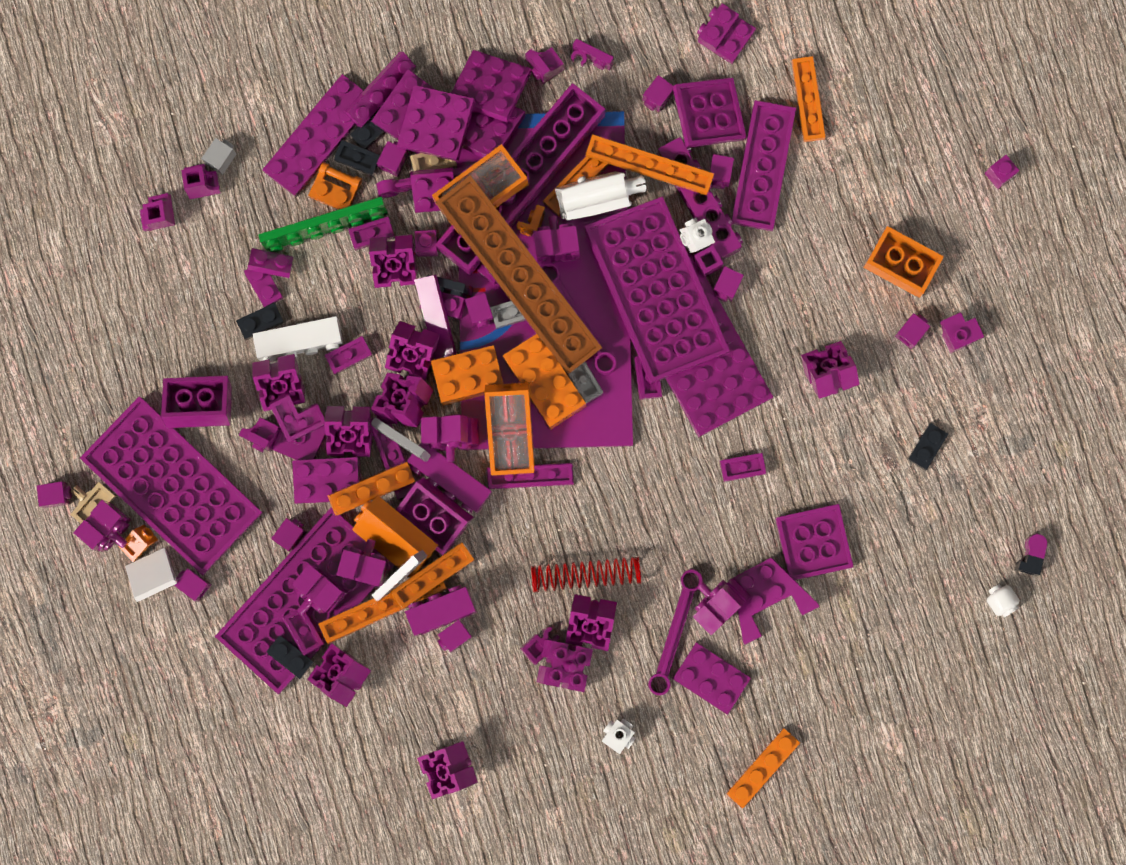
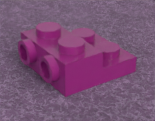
M721 3L719 8L714 6L710 12L709 17L711 19L708 24L703 23L697 32L699 34L698 43L733 64L756 31V28L739 18L738 13Z

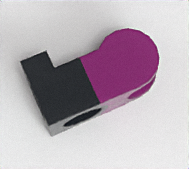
M1035 534L1026 539L1024 559L1016 563L1015 571L1039 576L1047 549V540L1043 535Z

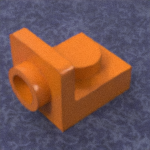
M536 205L535 210L530 211L528 218L530 224L518 221L517 228L521 234L532 237L533 231H537V228L541 227L546 212L545 207Z
M142 525L132 530L125 538L128 543L124 548L118 547L134 562L138 560L150 545L156 543L158 539L151 529Z

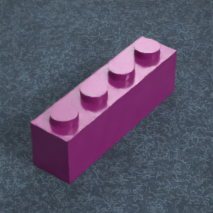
M420 443L419 446L426 450L431 457L426 462L412 454L407 460L411 465L410 470L418 476L423 473L428 477L427 481L436 488L438 486L442 487L445 490L444 494L454 501L457 498L461 501V507L471 514L474 511L478 514L492 495V491L454 463L447 462L446 457L435 449H429V445Z

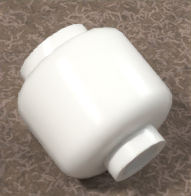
M998 584L989 590L991 595L988 596L987 603L997 616L1003 615L1005 618L1019 608L1017 605L1020 600L1009 585L1001 587Z

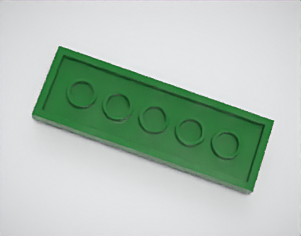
M378 197L258 234L260 243L267 251L278 252L283 249V246L290 244L291 246H297L302 244L303 240L309 238L311 240L320 239L324 236L323 234L329 232L336 234L342 232L348 226L354 228L363 225L365 221L371 219L372 221L382 219L384 215H388L382 197Z

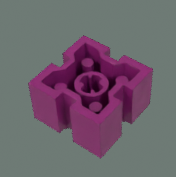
M550 216V227L537 228V231H533L537 263L539 265L559 261L580 260L576 226L561 224L558 227L557 216Z
M395 236V241H387V237L370 238L369 255L371 266H373L374 287H392V282L400 281V286L415 285L417 264L416 257L414 256L413 236Z
M399 321L391 335L389 345L391 349L387 354L385 368L398 373L405 370L410 372L409 376L421 377L426 381L432 369L431 361L435 358L434 352L437 349L440 334L426 329L418 332L415 331L416 326Z
M842 341L825 346L826 350L818 352L816 349L801 355L804 373L810 384L813 385V389L819 399L837 394L839 392L838 388L847 390L860 385L856 364L851 356H848Z
M295 354L278 357V362L270 363L269 359L252 363V377L256 390L259 391V399L263 411L272 410L269 403L286 394H289L294 405L306 403L305 387L301 374L299 375Z
M387 373L381 385L384 391L382 395L376 396L371 411L383 422L397 424L400 421L405 426L418 427L424 413L421 407L428 404L433 389L421 377L407 375L405 379L401 374Z
M327 406L324 419L325 435H327V456H344L345 452H353V456L370 457L372 447L370 407L353 406L352 411H345L344 406Z
M463 415L421 418V444L429 445V449L446 451V461L454 462L455 448L468 450L471 449L472 445H479L478 419L468 418Z
M101 500L91 511V515L73 533L92 550L108 551L115 543L124 548L128 542L118 533L123 534L130 525L128 523L131 519L113 503Z
M367 539L364 551L350 547L349 551L343 550L336 575L381 587L385 583L390 563L385 561L386 557L373 553L376 541Z
M308 564L292 583L296 588L294 592L302 599H306L297 609L302 615L311 606L319 613H332L348 594L316 566Z
M732 577L727 582L723 579L713 591L702 582L697 588L706 597L695 607L697 612L693 618L712 635L745 603L750 595Z
M574 594L565 643L582 646L584 642L592 644L591 648L608 651L617 602L600 599V602L597 600L591 601V597Z
M545 640L542 657H546L545 666H539L536 682L560 687L562 682V688L585 692L588 675L583 674L584 665L590 667L593 649L569 645V650H567L568 644Z
M331 643L322 656L324 659L321 666L316 665L307 680L321 689L320 691L329 698L347 707L356 694L354 689H361L371 670L357 661L351 654Z
M463 741L417 758L422 773L428 776L429 782L426 784L432 799L460 791L478 783L475 771L470 766L471 759L468 756Z

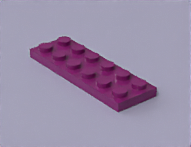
M341 74L262 171L294 197H297L320 169L321 164L326 162L340 145L341 141L355 127L356 124L345 113V110L363 90Z
M754 101L731 220L732 224L773 232L796 108Z

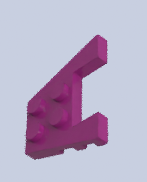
M769 558L733 577L750 595L738 609L744 645L763 636L753 615L790 596L793 597L802 615L821 607L773 558Z

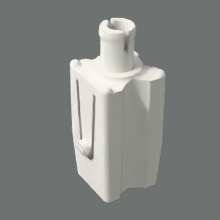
M615 171L587 179L585 176H582L576 182L555 188L561 218L571 220L631 206V202L628 200L629 195L646 191V185L642 184L646 183L642 175L625 180L624 173Z

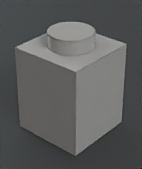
M215 138L201 159L206 165L223 175L237 154L232 149L234 146L225 139L220 141Z

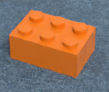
M887 226L863 268L920 298L927 289L944 256Z
M494 345L431 361L443 406L484 396L485 385L503 384Z

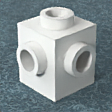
M694 218L685 222L686 227L680 229L681 241L687 246L689 253L715 243L712 236V228L705 219L697 221Z
M617 719L615 722L610 721L604 729L606 735L602 742L620 754L624 747L629 749L636 739L633 737L635 732L631 730L633 725L625 719H622L621 722ZM617 731L624 733L622 738H616L615 734Z

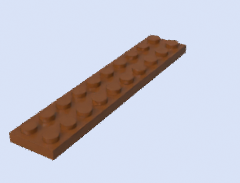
M471 175L435 202L567 374H570L602 348Z

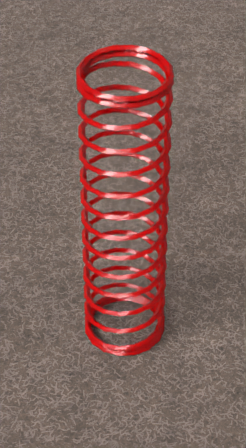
M625 557L623 558L622 577L617 558L614 559L613 575L610 562L608 559H606L605 579L601 561L598 560L597 582L593 563L591 560L589 561L588 580L584 562L581 561L580 563V583L578 579V573L575 562L572 563L571 582L567 564L564 563L563 585L559 566L557 563L555 564V585L553 583L550 565L547 564L546 586L544 582L541 565H539L538 588L536 567L534 565L531 566L533 592L538 593L540 590V572L545 592L548 591L549 574L552 588L554 591H556L557 571L561 589L564 590L565 568L570 589H573L574 569L578 588L581 589L582 566L587 588L590 587L591 568L595 586L598 587L599 565L603 584L606 587L607 564L610 571L612 585H615L616 580V564L618 568L621 585H623L624 561L626 565L629 584H632L633 562L636 572V581L638 584H641V570L639 557H631L630 574L627 560Z

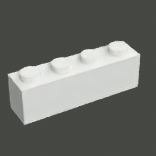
M337 317L253 333L257 359L259 361L269 359L270 363L276 362V358L295 354V357H297V354L301 353L313 355L318 353L320 349L326 348L327 351H332L339 348L340 345H344Z

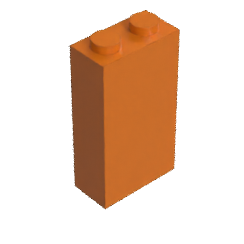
M379 496L373 501L368 500L362 506V511L354 519L357 523L352 530L366 542L367 539L375 540L374 549L397 568H401L413 555L421 550L427 554V558L408 575L410 578L423 568L438 544Z

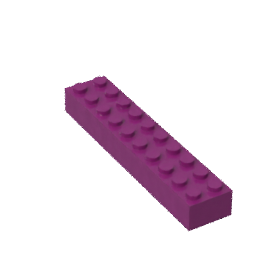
M574 83L567 88L511 155L526 175L528 185L496 208L510 227L515 224L605 117V108ZM452 225L436 243L437 249L469 276L482 263Z

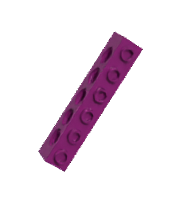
M681 137L658 148V156L673 161L684 159L686 165L701 169L699 162L696 159H692L690 155L691 149L690 147L686 148L685 142L682 141ZM675 185L693 219L696 218L697 221L705 219L710 224L715 243L709 245V247L714 245L721 260L741 251L743 241L739 233H734L731 225L733 224L728 214H723L720 199L717 195L713 196L710 191L712 186L710 185L708 194L704 195ZM697 195H704L707 201L699 203L695 197ZM714 213L717 219L715 221H708L706 214ZM724 231L727 234V238L720 240L717 238L716 233Z

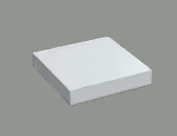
M165 548L125 566L133 596L137 602L177 584Z

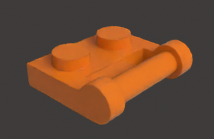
M323 162L308 196L337 210L352 205L362 183V178L350 176ZM326 175L350 184V190L324 180Z

